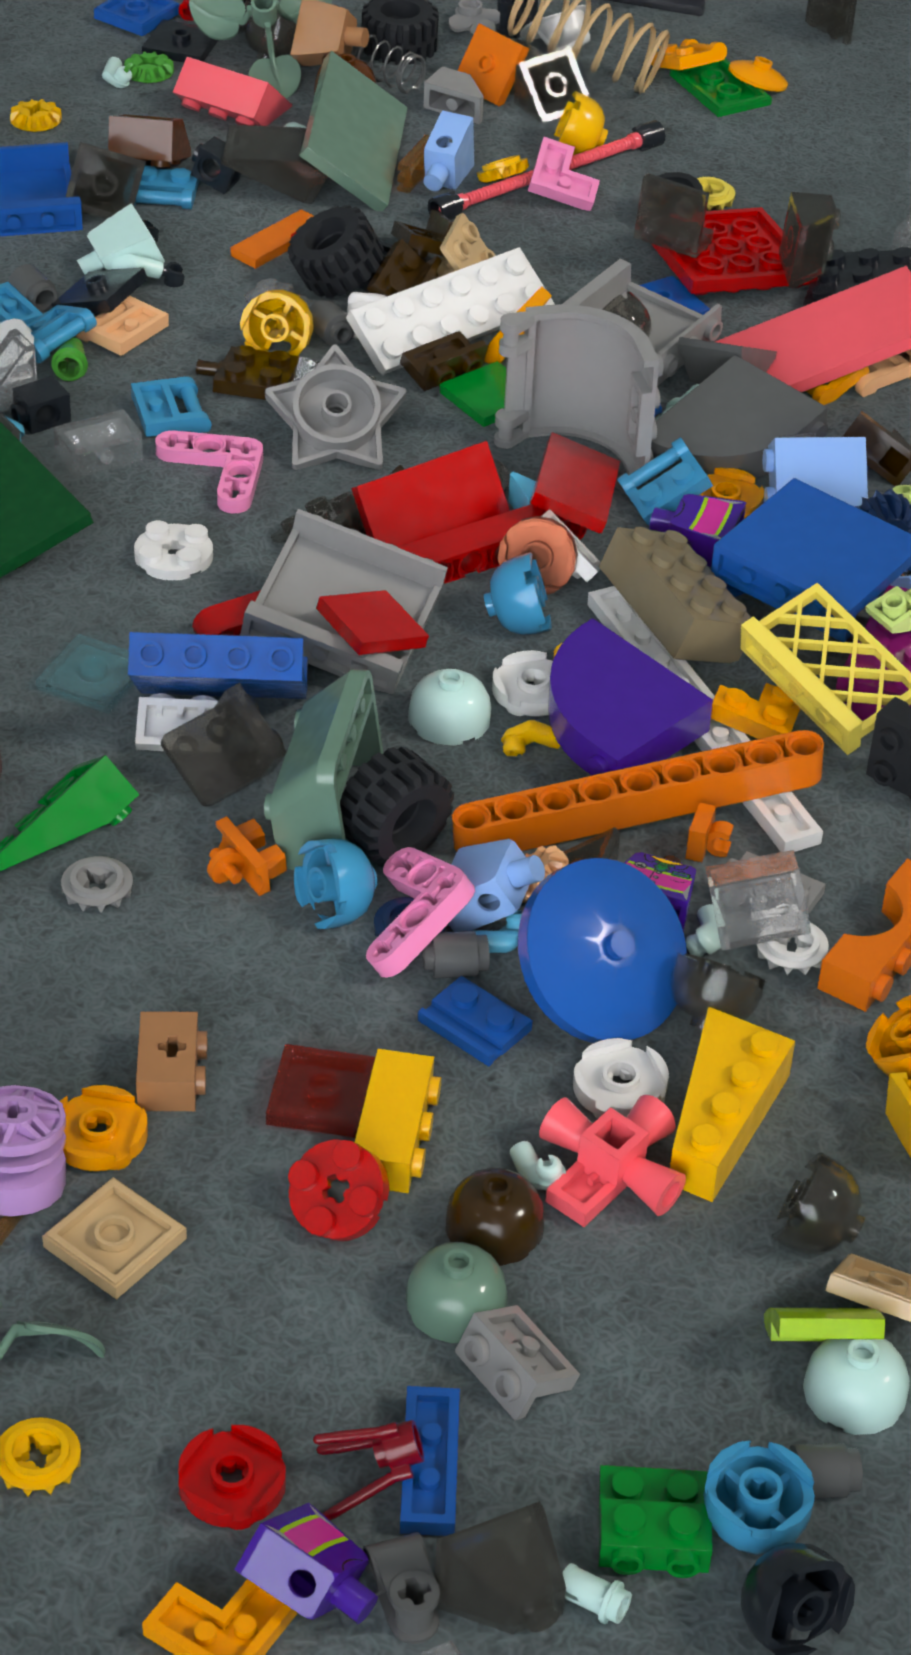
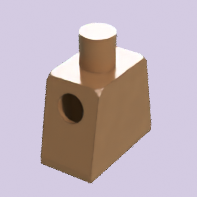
M302 0L290 55L301 66L322 65L324 58L330 51L337 55L351 54L352 46L366 47L369 41V31L367 28L357 27V19L345 8L318 0Z

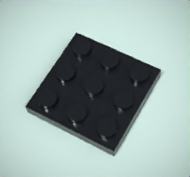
M901 247L885 251L868 248L854 252H844L843 250L835 249L821 253L816 267L818 270L817 280L810 283L803 306L904 266H907L911 271V248Z

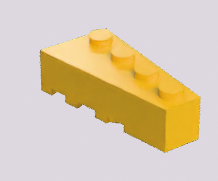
M708 1007L672 1148L670 1169L685 1174L684 1191L713 1202L789 1078L795 1040Z

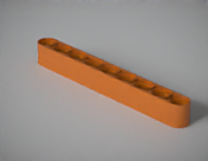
M798 730L465 803L458 806L452 814L454 849L457 852L459 848L511 839L515 841L521 851L695 813L699 802L714 805L718 808L808 788L816 785L821 780L824 742L822 737L813 731Z

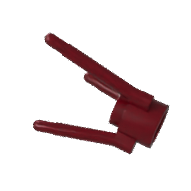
M414 1420L398 1424L393 1422L379 1427L320 1433L313 1437L314 1443L319 1445L316 1451L320 1455L373 1448L379 1468L389 1466L391 1469L389 1473L328 1508L322 1514L331 1521L394 1483L413 1478L411 1465L424 1462L423 1446Z

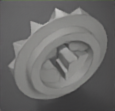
M94 856L78 860L64 871L61 878V890L66 895L68 905L78 903L83 912L91 906H96L101 913L105 906L109 904L119 908L122 898L131 897L133 876L130 869L124 863L110 857ZM89 880L97 884L105 882V888L100 889L96 886L90 888Z

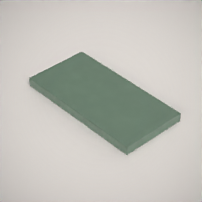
M330 51L323 60L300 157L375 211H383L389 203L408 107L333 51Z

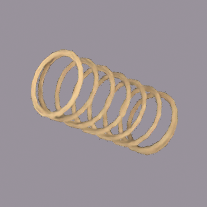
M515 0L508 20L507 30L509 36L516 35L520 31L535 0H528L521 18L513 29L517 12L524 1ZM552 0L540 1L538 12L526 36L527 44L534 40L543 14ZM564 0L559 23L547 47L548 54L555 50L566 21L582 0H574L570 6V0ZM586 0L581 31L570 53L569 62H575L590 27L600 13L607 9L605 31L601 45L592 62L591 73L597 71L605 49L617 29L626 19H629L625 46L612 76V81L614 83L619 80L633 48L645 31L650 29V40L646 57L633 88L639 94L644 93L655 78L665 55L670 38L668 29L662 31L656 38L654 24L647 23L633 37L634 19L631 13L622 15L612 26L613 11L610 4L605 3L601 5L590 16L591 0ZM661 42H662V45H661V48H660V50H659V53H658V56H657V58H656V61H655V63H654V65H653V67H652V70H651L649 76L647 77V79H646V81H645V78H646L647 72H648V70H649V67H650V65H651V62H652V60H653V58H654V56H655V54H656V52H657V49L659 48V46H660V44H661Z

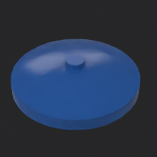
M606 858L576 861L554 871L541 881L525 905L518 932V953L521 970L535 1002L544 1014L559 1028L578 1039L590 1043L613 1038L633 1040L652 1032L672 1013L682 994L686 980V942L681 923L672 904L663 891L645 874L628 864Z

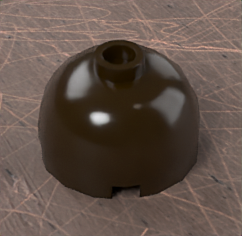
M505 1168L478 1170L464 1178L451 1194L447 1205L445 1231L450 1242H465L479 1246L491 1254L499 1266L519 1262L529 1256V1252L535 1249L537 1244L539 1245L543 1239L545 1215L543 1202L533 1184L519 1173Z

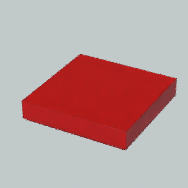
M386 590L320 596L316 606L319 613L358 655L425 648L429 635Z

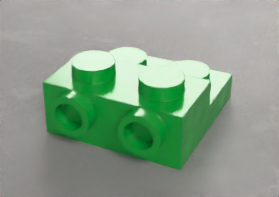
M600 1465L598 1567H611L615 1572L623 1575L637 1574L643 1569L663 1570L677 1578H690L698 1573H709L712 1557V1523L708 1519L704 1504V1489L708 1471Z

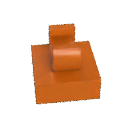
M699 802L689 829L685 859L702 863L707 850L714 856L727 857L731 847V842L727 840L731 837L734 825L727 821L714 822L716 806Z

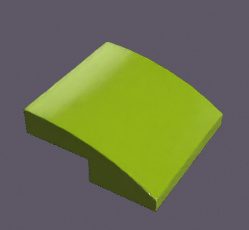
M768 1308L764 1313L765 1329L771 1341L884 1339L885 1318L879 1310L873 1308Z

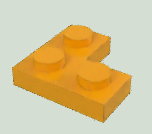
M767 682L759 700L749 697L743 690L720 685L712 703L711 719L761 739L791 732L800 708L778 686Z
M248 1579L223 1609L176 1582L142 1622L143 1636L174 1655H265L298 1613Z

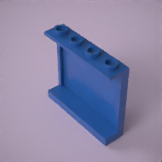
M68 142L0 147V236L83 230L80 196H76L69 164Z
M793 478L714 544L711 571L726 584L776 609L818 583L850 615L856 618V615L866 605L873 601L906 570L911 571V534ZM816 599L802 608V615L826 617L827 609ZM813 627L823 633L825 631L823 627ZM829 629V636L841 642L847 641L852 636L847 629Z
M130 632L128 676L142 694L162 693L172 695L306 699L308 657H303L304 638Z

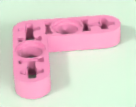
M165 431L157 435L155 438L156 456L163 461L223 467L217 488V505L220 510L234 514L245 512L250 508L263 464V444L260 441L249 437L185 431ZM209 449L216 450L215 452H203V450ZM235 475H246V476H248V477L237 478V477H233V476H235ZM233 490L239 491L236 498H232Z
M412 847L403 848L389 857L383 867V873L398 891L415 898L373 941L366 952V959L378 974L385 978L395 976L404 970L468 904L475 892V886L460 868Z

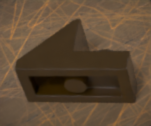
M861 411L842 437H866L867 466L894 486L900 485L911 471L910 444L897 430L894 429L892 432H889Z

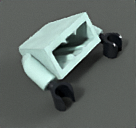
M132 203L112 217L107 218L88 233L87 237L94 251L77 260L85 275L88 272L102 271L103 269L115 270L144 267L146 275L159 279L161 276H165L164 284L166 286L180 287L184 284L185 276L179 263L170 262L163 266L165 260L156 245L159 236L158 228L153 227V224L148 220H142Z

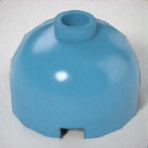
M532 553L522 554L504 561L495 569L490 579V592L484 594L488 615L490 617L497 615L505 629L517 634H538L552 629L550 614L545 617L542 607H545V600H548L538 564L535 559L532 560Z
M320 839L306 842L298 855L305 854L303 865L294 869V887L297 901L302 907L310 903L314 910L315 902L334 901L336 915L333 917L319 915L322 921L314 923L317 929L336 928L352 924L367 912L377 886L375 869L362 849L346 840Z
M741 1441L721 1450L710 1463L704 1489V1504L712 1527L724 1542L738 1551L761 1555L778 1545L787 1542L795 1543L806 1529L810 1521L815 1498L813 1491L814 1480L811 1470L803 1460L784 1446L769 1442L768 1448L760 1446L750 1447L751 1441Z

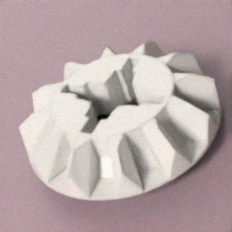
M793 917L777 918L764 924L757 933L755 944L758 947V958L767 959L769 969L781 966L784 967L787 975L793 969H798L806 975L812 966L821 968L822 959L827 955L829 947L827 937L820 928L811 922ZM791 938H795V943L797 944L796 952L787 951V945Z

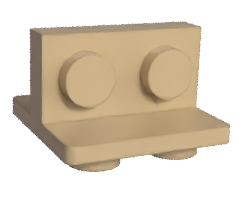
M464 213L456 216L440 246V250L445 257H441L442 262L436 272L438 277L496 256L480 238L476 225L469 221Z

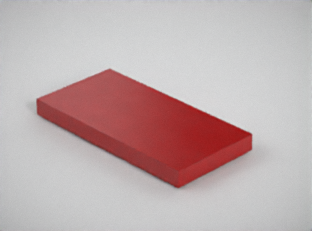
M551 432L530 503L545 511L550 509L561 518L602 534L609 515L620 461Z
M487 441L351 488L367 536L397 547L510 511Z

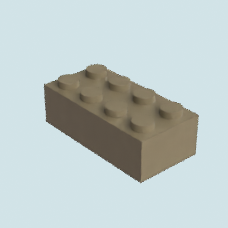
M617 527L599 568L674 659L719 663L739 661L743 653L740 649L741 624L752 617L746 612L745 605L736 600L727 590L726 583L716 577L708 568L706 560L696 554L689 546L687 538L673 530L657 532L650 531L644 527H635V529Z

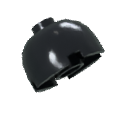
M787 1542L771 1548L757 1559L751 1567L741 1589V1608L750 1632L773 1654L809 1655L816 1651L817 1648L803 1644L830 1628L839 1634L846 1625L854 1606L855 1584L853 1578L845 1572L844 1566L824 1550L813 1544ZM793 1628L801 1632L811 1630L807 1639L789 1640L792 1636Z

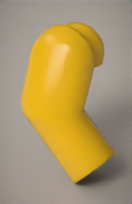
M528 720L507 729L501 738L503 752L506 756L523 755L526 751L525 746L533 742L555 749L560 747L551 726L536 720Z

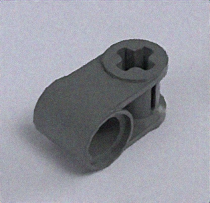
M419 1532L363 1546V1551L369 1558V1563L365 1568L366 1573H373L377 1584V1589L373 1590V1592L379 1597L388 1625L394 1636L402 1642L409 1644H420L430 1640L437 1633L439 1627V1616L436 1607L440 1599V1589L430 1566L424 1541Z

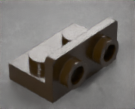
M401 238L392 245L366 289L370 293H378L388 297L438 278L436 271L442 259L437 255L425 262Z

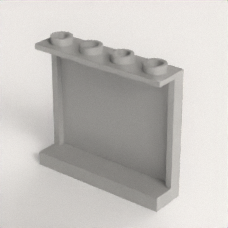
M622 259L616 261L563 303L602 309L619 315L638 326L650 339L655 352L660 353L663 359V375L658 377L657 386L668 377L673 376L684 365L678 346L679 337L715 341L723 328V323L721 322L722 305L717 303L704 315L631 282V263Z
M298 509L293 529L256 601L251 600L244 613L240 636L304 638L303 657H308V664L340 677L351 669L370 670L374 690L393 694L414 649L358 655L316 609L319 597L386 590L424 630L441 593L448 567L438 564L431 559L402 550L393 544L364 535L357 530L349 529L326 520L319 515Z

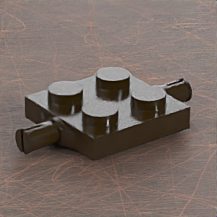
M247 345L231 346L225 359L219 361V363L198 359L196 364V375L214 377L213 392L266 400L265 390L267 388L300 380L305 376L298 374L301 367V356L290 355L288 352L281 350L273 352L255 350Z

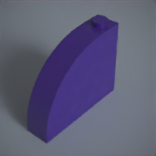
M594 618L573 631L561 644L554 656L550 673L548 702L549 722L552 732L564 752L591 776L666 760L710 730L713 699Z

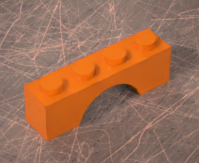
M908 858L886 884L881 912L888 917L894 927L884 933L872 936L843 934L822 959L817 989L865 1012L875 1000L883 1002L892 988L893 977L897 973L904 976L911 966V860Z

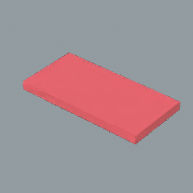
M907 266L901 267L715 342L777 351L776 359L766 373L802 393L911 349V271Z

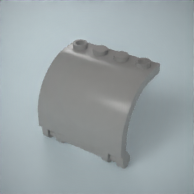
M570 304L526 307V312L507 313L501 316L500 330L504 335L499 341V353L507 358L504 409L498 410L495 414V426L498 428V432L494 435V444L497 447L504 449L512 448L526 438L550 436L551 432H554L558 435L587 439L608 448L623 462L628 475L654 459L651 443L652 440L657 438V425L654 413L655 409L660 407V392L657 382L658 377L663 375V359L660 353L655 352L650 339L638 326L619 315L602 309Z

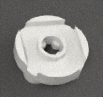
M156 520L146 525V532L137 538L134 545L135 562L138 566L140 565L141 568L145 569L148 575L154 578L183 580L190 578V574L197 573L200 570L201 572L205 571L211 565L213 560V544L208 537L207 528L201 524H167L164 521ZM171 549H177V550H178V551L176 552V554H169V553H168V550H171Z
M533 650L512 653L502 659L501 667L498 669L495 667L492 678V692L497 702L505 707L509 713L516 716L549 715V685L553 661L547 660V653ZM527 682H534L535 685L528 684Z
M623 1038L606 1039L588 1046L582 1052V1059L576 1063L574 1068L573 1090L582 1106L593 1112L597 1119L610 1107L627 1117L636 1101L642 1095H651L663 1103L665 1102L669 1071L664 1059L652 1048L646 1046V1052L639 1048L632 1047V1040ZM620 1075L622 1080L631 1081L625 1084L616 1083L613 1081V1076Z

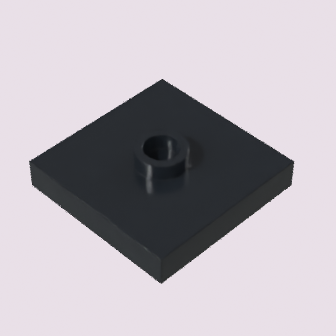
M162 19L143 44L142 53H153L155 51L157 55H167L168 59L172 61L185 62L186 57H190L204 62L219 40L206 36L197 25Z
M144 267L91 271L51 305L52 308L56 305L87 308L92 314L112 312L139 288L148 277Z

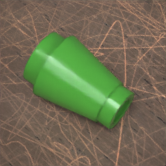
M75 337L62 344L52 357V369L60 379L75 381L83 377L87 371L88 362L83 344Z

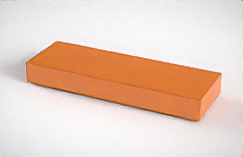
M301 209L231 247V256L256 269L287 252L288 247L291 245L289 243L291 234L305 224L306 220L310 217H314V215Z

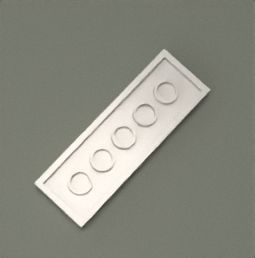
M519 247L350 310L346 319L377 371L384 375L403 367L400 364L403 352L444 336L461 331L468 341H472L500 330L501 316L507 313H516L541 286H544ZM550 298L545 305L555 304L553 300Z

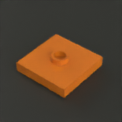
M479 23L457 71L470 74L482 92L484 99L497 106H501L505 103L529 48Z

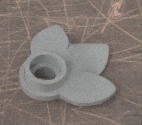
M460 0L458 7L455 9V15L449 18V27L457 33L469 31L474 34L480 23L495 31V24L499 23L500 12L496 9L483 8V4L479 0Z

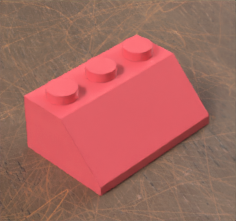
M186 57L173 93L182 100L181 105L197 112L200 111V108L209 110L208 114L212 117L225 121L229 116L236 119V124L252 130L255 125L265 128L292 107V104L268 82L190 57Z

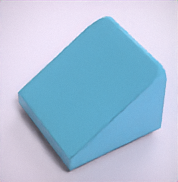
M514 471L510 473L508 502L513 509H517L531 504L530 500L536 481Z

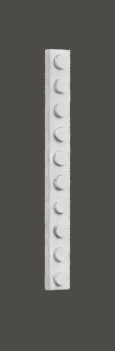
M615 586L588 592L587 605L605 627L714 700L715 696L688 662L686 660L674 659ZM711 719L709 732L694 742L701 751H707L748 742L750 739L745 733ZM791 791L742 802L783 855L821 844L823 830Z

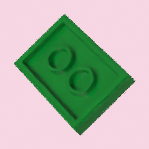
M726 58L719 62L684 70L670 69V76L717 117L768 106L772 103V97L763 89L749 85L736 78L729 71L730 62Z

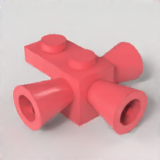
M642 1095L636 1101L627 1117L610 1107L592 1123L568 1098L565 1097L558 1100L543 1119L539 1130V1137L542 1140L578 1153V1158L566 1171V1174L563 1173L559 1179L547 1188L545 1202L582 1227H585L628 1186L657 1216L664 1215L679 1198L685 1185L686 1176L681 1172L647 1160L646 1154L647 1147L675 1131L676 1123L670 1109L658 1098L651 1095Z

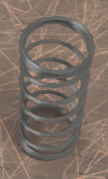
M370 35L369 38H374L376 41V47L371 59L367 63L368 65L370 64L372 72L373 59L381 44L385 43L388 45L389 51L383 66L377 72L383 70V80H385L389 87L398 86L401 93L408 94L411 91L404 90L402 84L406 83L413 75L416 67V58H419L421 61V72L417 82L412 87L418 89L426 73L425 59L418 54H414V52H408L404 55L403 49L400 46L391 49L390 43L386 40L378 44L377 37ZM354 46L351 55H356L355 58L360 59V54L364 47ZM395 49H399L401 51V60L397 70L389 77L392 78L396 75L397 85H392L387 81L385 68L390 54ZM414 59L413 69L402 83L404 70L408 63ZM375 76V79H376L377 82H382V81H383L382 79H378V78Z

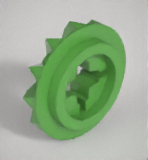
M155 51L153 53L143 52L140 55L132 54L131 58L126 59L124 62V71L127 73L130 69L132 72L131 80L141 83L161 82L170 78L174 73L173 61L168 59L165 54L157 55Z

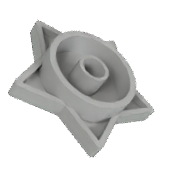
M332 345L315 369L307 373L300 380L267 388L265 390V399L293 430L292 469L298 470L334 459H341L356 465L380 470L383 467L381 428L405 401L407 391L406 388L370 379L364 372L353 366L339 346Z

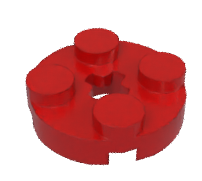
M333 1139L321 1142L309 1149L300 1160L293 1163L288 1173L290 1183L289 1202L292 1212L297 1221L308 1232L318 1237L336 1241H349L365 1235L380 1219L378 1214L383 1207V1202L388 1200L389 1180L384 1165L375 1154L353 1141ZM336 1178L341 1182H349L350 1188L343 1192L344 1201L338 1203L335 1198L328 1196L331 1183Z
M231 1425V1431H222L214 1434V1428L198 1434L187 1444L179 1459V1496L195 1517L213 1526L229 1527L234 1530L247 1529L254 1522L270 1515L278 1507L285 1494L286 1465L282 1459V1451L278 1443L270 1435L252 1426ZM236 1468L242 1470V1480L234 1483L223 1481V1477L220 1475L222 1471L231 1474Z

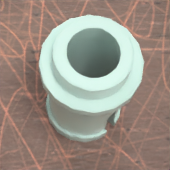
M570 1563L563 1571L557 1585L559 1590L556 1592L557 1597L566 1599L597 1614L598 1620L603 1624H607L609 1620L619 1624L626 1615L632 1598L631 1592L624 1589L622 1581L615 1580L613 1583H610L579 1568L573 1563Z

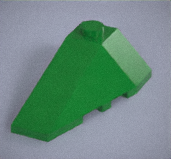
M106 755L75 765L37 801L39 804H42L41 806L23 816L15 824L20 833L16 837L10 834L0 841V871L108 823L112 826L117 825L131 813L132 808L129 804L139 796V793Z

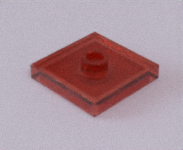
M285 1044L266 1110V1125L356 1138L375 1056Z

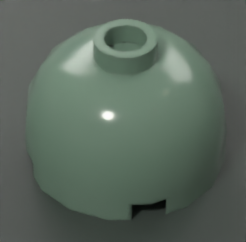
M449 1242L431 1248L414 1264L406 1286V1306L411 1315V1320L419 1330L433 1339L448 1343H459L474 1313L507 1307L508 1296L504 1272L491 1254L473 1244Z

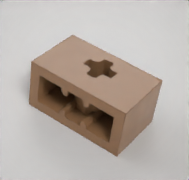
M198 1012L140 1013L136 1093L137 1105L141 1109L144 1107L145 1111H196V1095L206 1094V1066H198V1060H207L208 1037L207 1031H198Z

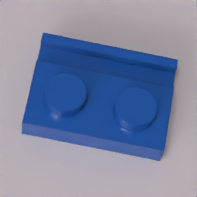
M460 976L433 998L431 1005L427 1009L422 1007L418 1011V1021L488 1067L500 1055L506 1053L532 1030L533 1020L463 976Z

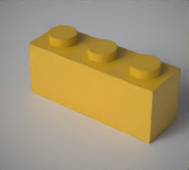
M377 1049L355 1143L369 1150L380 1159L387 1172L389 1191L409 1193L412 1177L421 1178L423 1174L426 1149L419 1148L420 1141L429 1142L431 1138L434 1113L427 1112L429 1105H438L441 1077L433 1076L434 1056Z

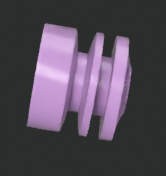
M18 1085L0 1087V1215L3 1216L33 1214L48 1208L61 1197L66 1185V1158L63 1151L66 1143L64 1132L66 1114L63 1104L52 1094L34 1087Z

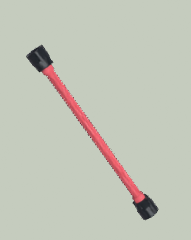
M657 120L632 128L633 132L628 134L627 137L573 155L569 170L629 149H639L643 152L660 146L665 142V130ZM533 170L465 194H455V191H450L430 198L428 201L429 215L432 210H435L450 220L455 219L468 206L528 186Z

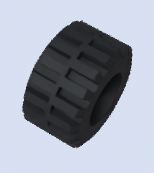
M370 0L369 3L363 6L361 27L368 29L369 36L375 35L378 39V44L386 40L390 43L391 49L400 46L403 49L404 55L408 52H414V54L422 56L425 61L426 57H433L434 52H437L439 12L431 2L427 0ZM369 38L367 46L363 49L367 56L372 55L376 47L374 38ZM383 43L379 46L374 60L382 59V63H384L389 51L387 44ZM395 49L390 54L387 64L390 61L395 62V65L399 64L401 60V51L399 49ZM412 59L408 64H414V59Z
M350 205L334 206L326 211L318 212L314 217H310L306 220L305 224L296 230V234L291 237L289 241L291 245L287 251L290 261L306 287L313 291L315 295L319 297L326 296L327 298L338 294L340 296L347 294L348 291L355 290L363 282H367L372 277L371 274L378 270L380 266L378 263L383 260L384 256L382 253L384 251L383 245L365 214L359 208H352Z
M392 747L386 749L383 754L379 752L373 755L367 763L364 762L358 768L355 775L351 776L347 781V786L340 799L345 837L362 849L365 855L378 866L384 867L385 862L395 852L407 847L424 852L430 844L432 845L436 841L437 836L444 830L447 824V818L452 813L453 806L451 803L454 800V792L451 790V783L413 750L410 751L407 747H400L399 749Z

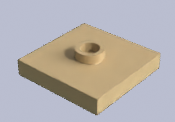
M113 1177L42 1236L45 1249L117 1300L187 1239L185 1226Z
M852 1253L848 1254L830 1274L825 1291L911 1322V1274Z

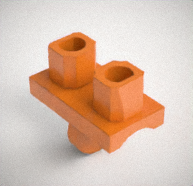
M227 816L215 821L216 828L222 833V841L219 848H214L209 853L211 858L207 865L209 877L217 884L228 880L233 884H237L244 878L259 896L270 892L269 880L287 871L284 852L277 844L259 852L256 850L265 846L266 843L265 834L254 818L237 826Z

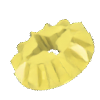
M715 177L697 178L703 187L704 204L708 211L712 208L723 210L724 206H732L733 200H735V190L730 184Z

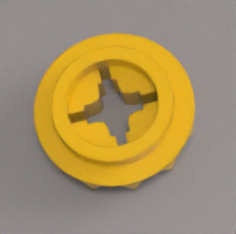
M31 99L29 102L20 101L18 105L11 107V124L24 131H46L58 126L62 120L61 109L56 107L54 102H45L44 99L39 101Z
M514 155L483 165L482 170L477 172L478 179L481 182L488 183L522 173L529 167L528 159H520V155Z
M43 1417L26 1419L12 1425L0 1436V1476L3 1478L7 1489L13 1487L20 1488L27 1497L34 1490H46L51 1495L56 1485L62 1482L70 1484L74 1470L80 1467L81 1448L78 1437L70 1427L58 1420ZM31 1443H34L35 1448L39 1449L42 1455H47L44 1468L36 1467L33 1461H27L30 1459Z

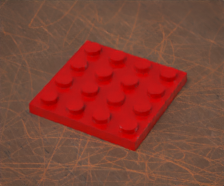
M763 207L640 216L638 228L691 294L707 295L709 292L720 291L736 293L745 289L769 290L771 287L783 286L799 288L802 285H808L817 280L818 270Z

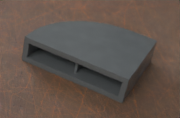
M734 355L656 420L657 438L652 440L651 450L654 458L671 448L673 441L681 437L707 475L714 474L715 468H736L758 478L769 474V472L763 471L762 458L764 449H768V445L774 438L826 436L828 431V407ZM681 459L673 465H671L670 467H668L667 469H665L664 471H668L677 464L681 463Z

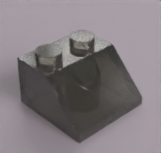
M791 192L778 253L789 288H797L824 274L826 262L832 260L834 242L831 238L833 230H838L841 218L840 209L836 208L832 195Z

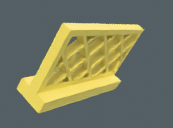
M818 583L760 621L753 616L741 624L740 649L847 755L859 748L861 738L874 730L876 715L881 710L882 705H887L894 697L911 705V672ZM816 599L827 609L826 617L802 615V608ZM778 624L796 625L794 638L776 637L770 629ZM800 626L825 628L824 641L799 639ZM829 629H847L854 636L853 643L828 641ZM798 649L822 651L821 664L803 663L797 657ZM827 652L852 654L851 667L826 665ZM856 655L875 656L881 662L880 669L855 667ZM824 677L849 678L848 691L830 690L824 684ZM854 678L879 680L878 694L853 692ZM884 681L902 682L909 690L901 696L883 694ZM852 702L877 704L876 713L862 721L851 711Z

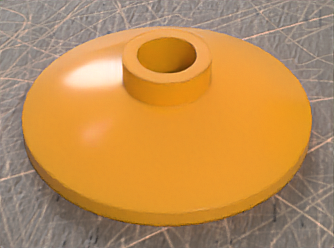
M756 56L754 61L735 60L730 62L728 67L729 71L739 80L763 90L781 92L785 91L788 86L787 80L772 68L773 62L765 57Z

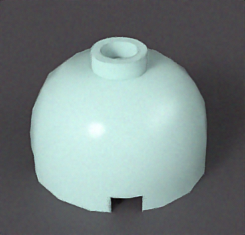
M459 669L437 670L424 676L412 691L408 721L417 730V734L425 740L442 745H460L465 740H470L474 737L476 740L482 737L490 726V697L482 682L470 673Z
M826 1339L813 1352L809 1360L803 1389L806 1403L817 1418L824 1423L830 1422L836 1427L843 1428V1432L854 1435L875 1434L893 1426L904 1411L909 1392V1375L904 1359L893 1344L886 1339Z

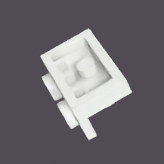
M162 693L153 694L150 697H139L135 737L136 750L221 754L223 723H225L224 701H218L213 697L205 695L195 696L192 699H176L171 695Z

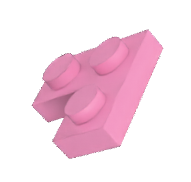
M543 137L528 191L582 210L591 211L600 180L569 170L575 147Z

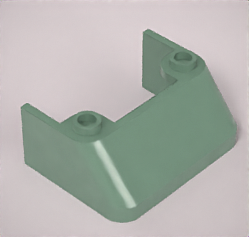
M351 669L304 703L303 708L296 711L295 730L273 792L267 793L264 802L266 820H271L275 844L285 854L287 869L294 870L295 867L303 865L305 854L298 855L300 848L308 841L320 839L346 840L340 799L351 766H361L364 762L370 761L373 755L379 752L383 754L373 678L370 670Z

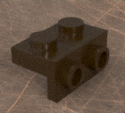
M432 210L426 229L394 221L391 234L398 240L402 238L420 257L427 258L428 253L445 257L440 250V246L453 221L440 212Z
M457 331L403 352L400 364L421 389L427 391L437 386L440 387V383L481 368L484 364L488 345L484 340L471 344L461 331Z

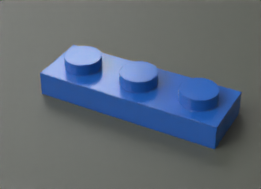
M407 1386L405 1422L414 1420L424 1451V1462L411 1465L413 1478L402 1481L400 1534L419 1532L420 1535L455 1536L460 1388Z

